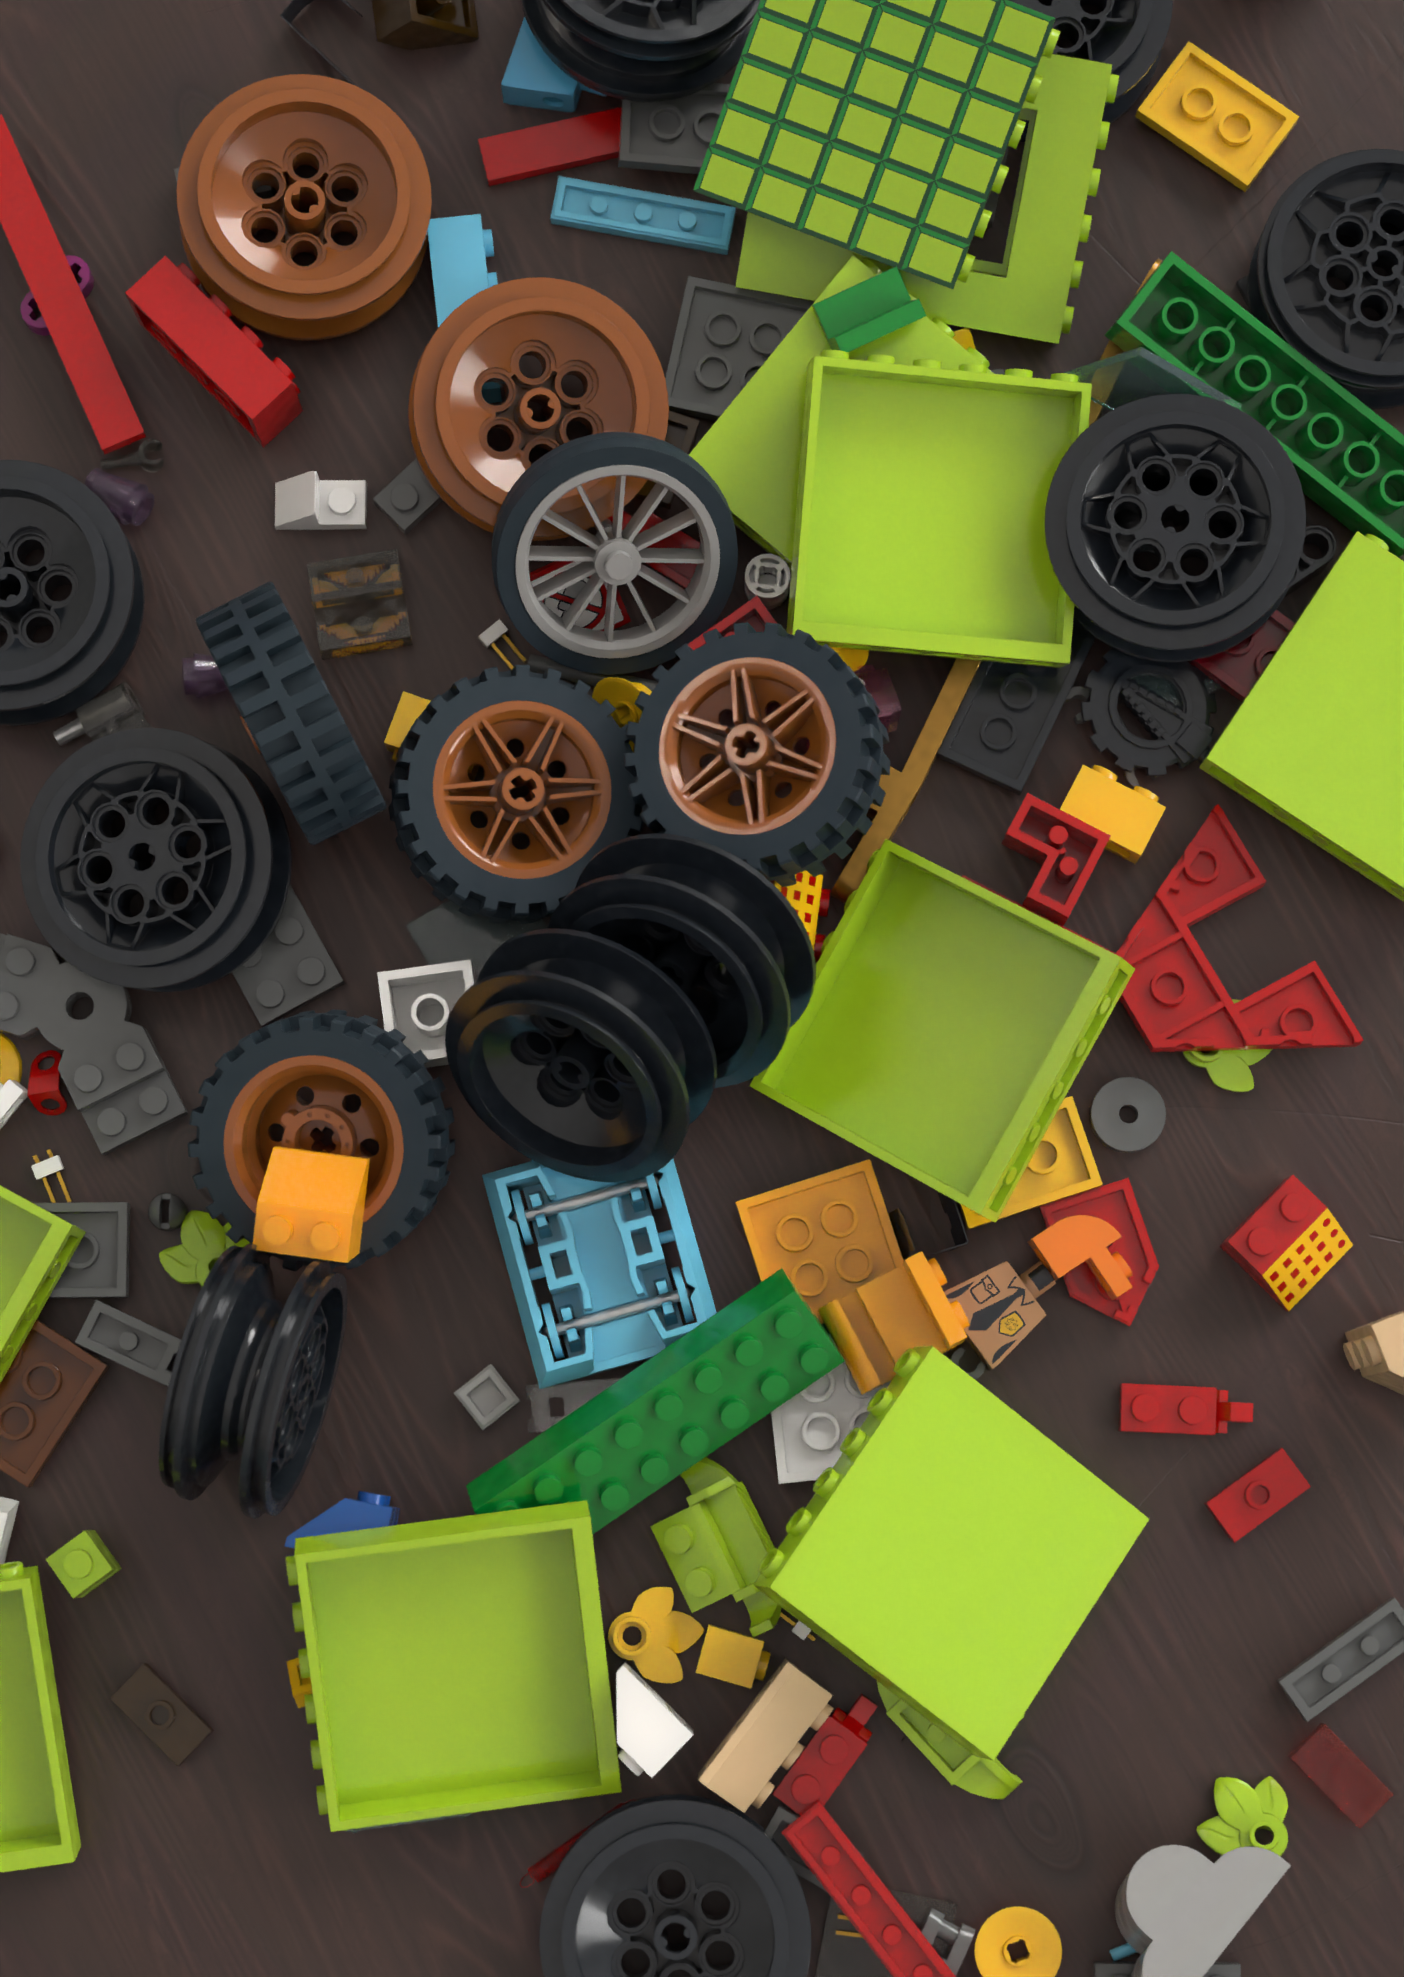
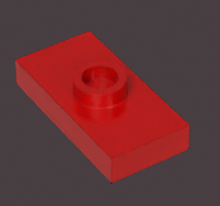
M1279 1448L1204 1504L1232 1543H1235L1311 1486L1283 1448Z

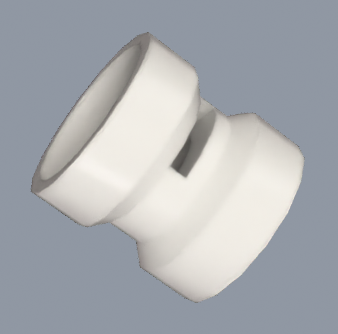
M761 554L754 557L748 563L744 581L745 594L750 601L755 596H758L767 609H773L780 606L787 599L790 590V569L782 558L774 554Z

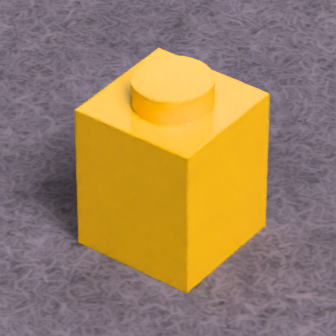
M709 1624L695 1673L751 1689L754 1679L763 1681L771 1653L762 1651L764 1640Z

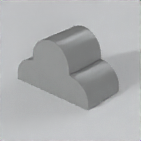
M1181 1845L1160 1846L1144 1854L1121 1883L1115 1900V1917L1118 1928L1128 1944L1141 1954L1134 1965L1131 1977H1203L1291 1865L1274 1852L1260 1847H1240L1222 1855L1215 1863H1212L1200 1852Z

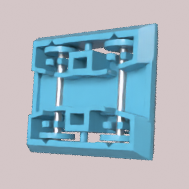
M674 1159L655 1172V1174L629 1182H599L576 1178L552 1170L534 1160L482 1175L540 1389L650 1359L717 1313ZM657 1186H659L663 1204L666 1207L672 1228L657 1233L645 1189H649L654 1210L662 1208ZM522 1190L524 1191V1195L529 1210H525L524 1204L520 1194V1191ZM529 1221H532L543 1265L532 1269L528 1267L521 1237L522 1233L526 1246L534 1244ZM672 1241L676 1242L687 1286L685 1288L679 1266L671 1268L677 1289L675 1291L672 1288L661 1244ZM546 1277L557 1312L558 1324H556L550 1302L542 1304V1314L533 1280ZM690 1299L695 1314L696 1323L683 1326L677 1302H680L686 1323H689L694 1321L691 1306L689 1303ZM563 1335L569 1358L555 1362L552 1347L554 1350L556 1360L565 1358L559 1336Z

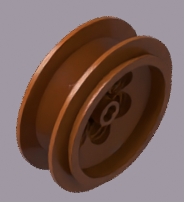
M290 74L257 81L229 95L216 105L196 128L187 144L178 173L177 209L183 248L193 273L200 280L201 286L209 296L215 294L232 312L233 318L254 330L284 339L308 341L336 338L362 329L381 318L402 299L420 271L426 254L432 197L428 168L421 149L408 127L393 110L371 93L353 84L335 78L311 74ZM302 165H309L315 168L317 173L311 178H301L294 171ZM269 185L278 192L274 197L263 199L258 197L254 191L260 186ZM345 188L352 190L357 196L352 201L341 202L333 194L337 190ZM308 210L309 213H301V211ZM269 229L277 236L271 242L262 243L257 241L253 235L258 230ZM347 232L352 234L356 240L353 244L341 246L336 244L332 238L337 233ZM306 252L313 255L316 261L310 266L303 267L294 263L292 259L298 253Z
M546 277L516 279L494 285L477 293L457 307L442 322L425 347L412 378L408 402V423L411 442L417 461L428 482L454 512L473 525L490 533L494 531L497 515L510 489L531 466L529 461L531 449L540 447L550 452L556 447L569 442L570 440L566 435V427L570 421L583 423L588 429V435L604 432H629L652 436L665 441L669 417L668 391L661 363L654 347L636 321L619 305L591 288L562 279ZM526 355L537 358L542 366L540 377L532 379L524 376L519 369L520 358ZM574 375L581 380L584 390L581 397L571 398L563 393L561 380L564 376ZM495 382L502 386L505 391V400L501 405H491L484 400L481 391L485 383ZM528 402H536L542 405L540 413L546 416L545 422H537L531 419L533 411L527 407ZM500 428L508 433L510 438L508 450L497 452L488 445L487 433L490 429ZM616 476L599 478L582 484L600 521L603 522L611 517L614 511ZM626 476L624 506L642 489L647 479ZM577 488L566 493L550 507V510L584 530H588L596 525ZM542 519L537 526L532 541H549L571 535Z

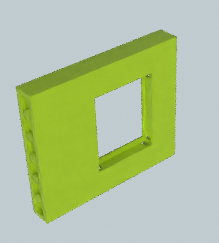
M1052 54L1051 59L1041 56L1035 74L1043 77L1034 104L1024 101L1018 119L1029 120L1003 263L974 259L966 283L957 280L954 289L898 269L908 293L915 299L920 300L926 317L930 320L937 318L948 325L1059 344L1061 333H1070L1074 307L1066 306L1069 288L1078 289L1083 261L1075 260L1078 242L1087 243L1092 215L1084 214L1087 195L1096 197L1101 169L1093 168L1096 149L1105 150L1110 122L1102 121L1105 102L1114 104L1119 75L1111 74L1112 64ZM748 212L735 287L815 301L852 255L860 261L863 258L868 259L882 272L893 267Z

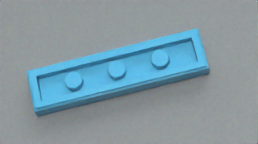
M559 176L550 220L551 224L728 255L736 207Z

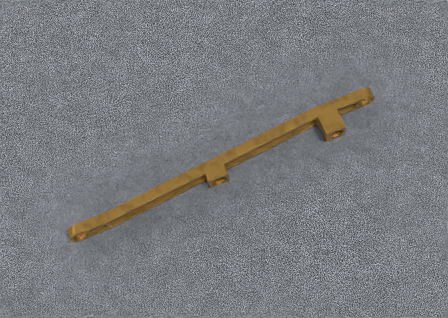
M1158 258L1155 261L1147 276L1145 277L1144 281L1142 282L1141 286L1139 287L1138 291L1144 285V283L1147 281L1150 275L1154 272L1157 266L1162 262L1161 259ZM1110 340L1089 381L1092 384L1089 426L1099 419L1129 356ZM956 658L902 773L890 766V775L880 776L879 786L886 794L882 806L871 804L866 816L873 819V824L861 839L830 893L831 896L839 901L846 903L850 894L859 888L867 873V864L871 855L881 848L885 839L891 841L918 796L936 759L937 752L981 663L980 660Z

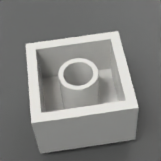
M471 959L377 972L384 1030L389 1032L396 1029L404 1034L406 1038L402 1043L413 1053L421 1049L429 1059L424 1064L425 1068L449 1065L445 1048L446 1024L455 1003L468 988L476 983L475 970Z

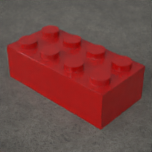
M164 256L125 292L139 324L264 448L303 411L297 396L301 391L293 382L296 378L294 373L280 358L276 357L271 361L261 350L264 347L262 341L249 327L245 325L242 329H239L229 318L232 316V312L219 297L213 294L208 298L198 287L201 284L200 280L184 263L176 266Z

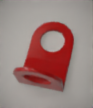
M55 1050L42 1052L33 1060L27 1093L30 1101L40 1113L52 1116L62 1114L67 1108V1102L59 1090L60 1073L58 1066L62 1056ZM47 1057L55 1058L53 1066L49 1069L40 1070L38 1068L39 1063ZM45 1099H53L60 1106L56 1109H47L41 1102Z

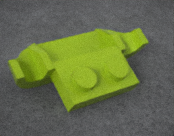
M705 1457L680 1474L692 1494L686 1497L690 1507L650 1527L691 1612L694 1613L732 1594L736 1603L741 1600L744 1601L751 1619L749 1630L754 1638L774 1628L781 1613L782 1607L754 1586V1583L761 1574L758 1572L761 1561L775 1547L743 1481L738 1482L723 1466Z
M877 1681L879 1694L887 1711L886 1714L952 1786L956 1785L982 1797L1004 1799L1023 1782L1017 1775L1007 1770L997 1758L993 1761L974 1756Z

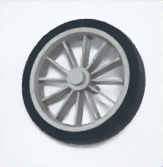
M604 432L587 435L562 444L539 458L519 477L504 499L497 515L492 538L494 584L501 604L516 629L528 643L551 660L578 671L611 675L638 672L658 666L678 656L675 650L685 643L689 644L706 632L718 619L731 594L738 565L737 536L732 513L726 498L711 476L691 456L674 445L652 436L629 432ZM616 476L613 523L609 519L603 522L600 521L582 484L599 478ZM626 476L639 477L656 482L627 526L622 530ZM577 488L596 524L595 530L597 534L595 536L550 510V507L566 493ZM668 490L675 493L689 507V509L639 533ZM544 519L590 547L531 546V542L537 526ZM697 522L700 549L646 548ZM529 560L584 561L534 587L531 584ZM641 563H696L697 566L685 590ZM639 575L675 596L678 600L661 615L651 619L632 580ZM591 576L562 618L543 603V599ZM604 582L608 583L604 631L574 625ZM627 583L646 623L629 629L613 631L617 585Z

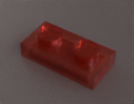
M1321 1723L1288 1756L1359 1829L1394 1795L1324 1723Z

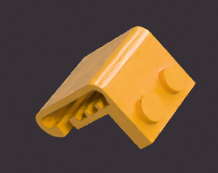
M922 1251L905 1259L901 1266L856 1288L855 1292L839 1300L835 1299L818 1309L862 1395L891 1381L896 1375L893 1370L896 1362L908 1349L920 1346H933L943 1354L962 1344L967 1338L964 1329L969 1327L970 1323L957 1300L949 1303L941 1288L942 1285L947 1283V1280L940 1265L934 1257L927 1261Z

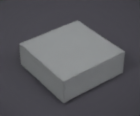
M492 1364L488 1365L454 1392L455 1396L483 1431L521 1402Z

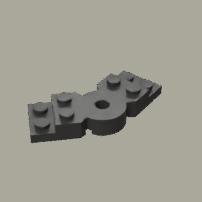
M0 933V1032L26 1041L42 1034L47 1041L63 1051L58 1071L78 1111L82 1113L102 1155L105 1156L189 1114L149 1032L143 1026L129 1022L133 1007L126 987L103 982L81 972L68 962L62 963L58 953L51 947L8 933L7 935ZM81 998H92L94 1008L90 1016L82 1020L74 1019L72 1014L74 1004Z

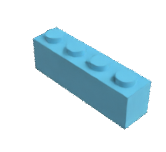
M481 214L430 219L428 240L438 328L466 300L498 284L496 272L487 273L486 257L494 256L492 229H482ZM495 382L485 383L482 386V397L487 403L502 402L500 391L502 386Z

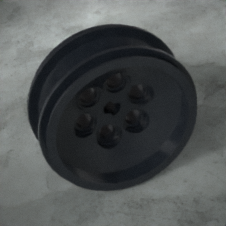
M521 0L523 12L531 32L543 51L563 72L577 82L599 93L619 99L640 102H659L689 96L712 85L730 72L739 62L760 0Z
M1367 149L1344 153L1314 166L1293 182L1279 198L1270 213L1254 249L1247 281L1250 314L1372 410L1404 406V151L1393 149ZM1384 222L1394 224L1400 234L1390 235L1381 228L1380 224ZM1348 235L1353 238L1356 246L1351 248L1345 247L1339 243L1336 236ZM1373 267L1383 268L1387 271L1388 275H1378L1374 272ZM1327 278H1340L1345 283L1347 289H1333L1329 286ZM1367 307L1376 310L1381 320L1370 321L1362 315L1361 309Z
M250 1243L245 1247L234 1245L223 1252L208 1274L190 1314L175 1359L164 1405L159 1440V1471L165 1486L175 1488L176 1494L180 1498L191 1501L198 1498L230 1460L236 1461L241 1458L239 1477L240 1506L245 1516L255 1519L264 1513L275 1516L286 1507L309 1463L325 1418L337 1374L346 1326L348 1293L344 1275L332 1272L328 1262L315 1260L303 1271L292 1289L285 1306H283L282 1302L276 1299L274 1278L268 1252L256 1251L257 1245Z

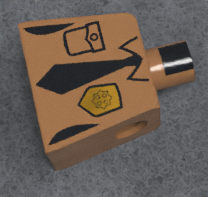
M1005 1261L944 1291L949 1303L957 1300L970 1323V1326L964 1329L967 1335L966 1341L979 1359L986 1364L987 1370L990 1371L998 1366L1046 1316L1036 1298L1056 1285V1282L1040 1261L1019 1276L1012 1266Z

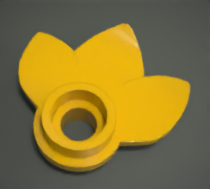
M654 1587L642 1592L634 1602L631 1612L619 1615L612 1622L608 1632L609 1644L614 1653L623 1659L634 1660L637 1669L644 1678L659 1683L682 1681L683 1671L677 1654L693 1646L704 1632L703 1626L692 1616L681 1611L672 1610L674 1594L671 1587ZM630 1626L637 1627L642 1634L640 1642L636 1645H629L623 1639L624 1630Z

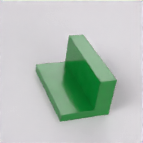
M897 266L812 305L831 350L850 352L926 316L920 300H911Z

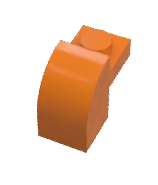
M1088 1215L1066 1217L1027 1242L1055 1281L1085 1261L1111 1300H1114L1133 1287L1128 1280L1133 1274L1124 1258L1118 1252L1111 1255L1106 1248L1122 1236L1113 1226L1102 1219Z

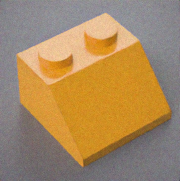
M279 1146L273 1147L257 1201L253 1244L257 1245L256 1251L343 1263L350 1262L360 1253L370 1159Z

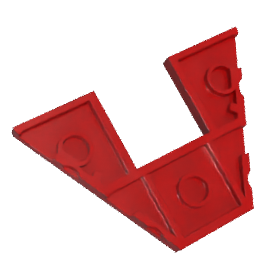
M1219 804L1214 806L1140 919L1115 953L1135 968L1119 998L1151 1052L1357 1047L1361 1045L1364 1039L1315 960L1234 1004L1188 927L1259 890L1266 883L1265 878Z

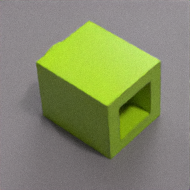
M84 1530L45 1559L73 1599L86 1596L122 1569L95 1530Z

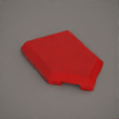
M1129 1177L1040 1206L1039 1209L1046 1229L1066 1217L1088 1215L1106 1221L1120 1233L1122 1237L1106 1248L1111 1255L1118 1252L1128 1264L1133 1274L1128 1278L1133 1286L1131 1289L1111 1300L1085 1261L1063 1275L1069 1297L1130 1327L1149 1285L1158 1271L1159 1265Z

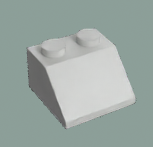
M625 1661L616 1672L617 1744L622 1748L618 1757L638 1777L645 1771L653 1778L693 1736V1728Z

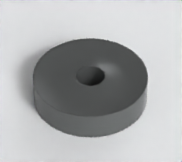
M1135 1077L1117 1078L1105 1084L1093 1098L1089 1110L1090 1126L1096 1138L1105 1147L1119 1153L1138 1152L1150 1146L1162 1133L1166 1121L1165 1104L1159 1092L1148 1082ZM1129 1107L1134 1110L1136 1118L1133 1123H1125L1120 1119L1119 1112L1121 1108Z

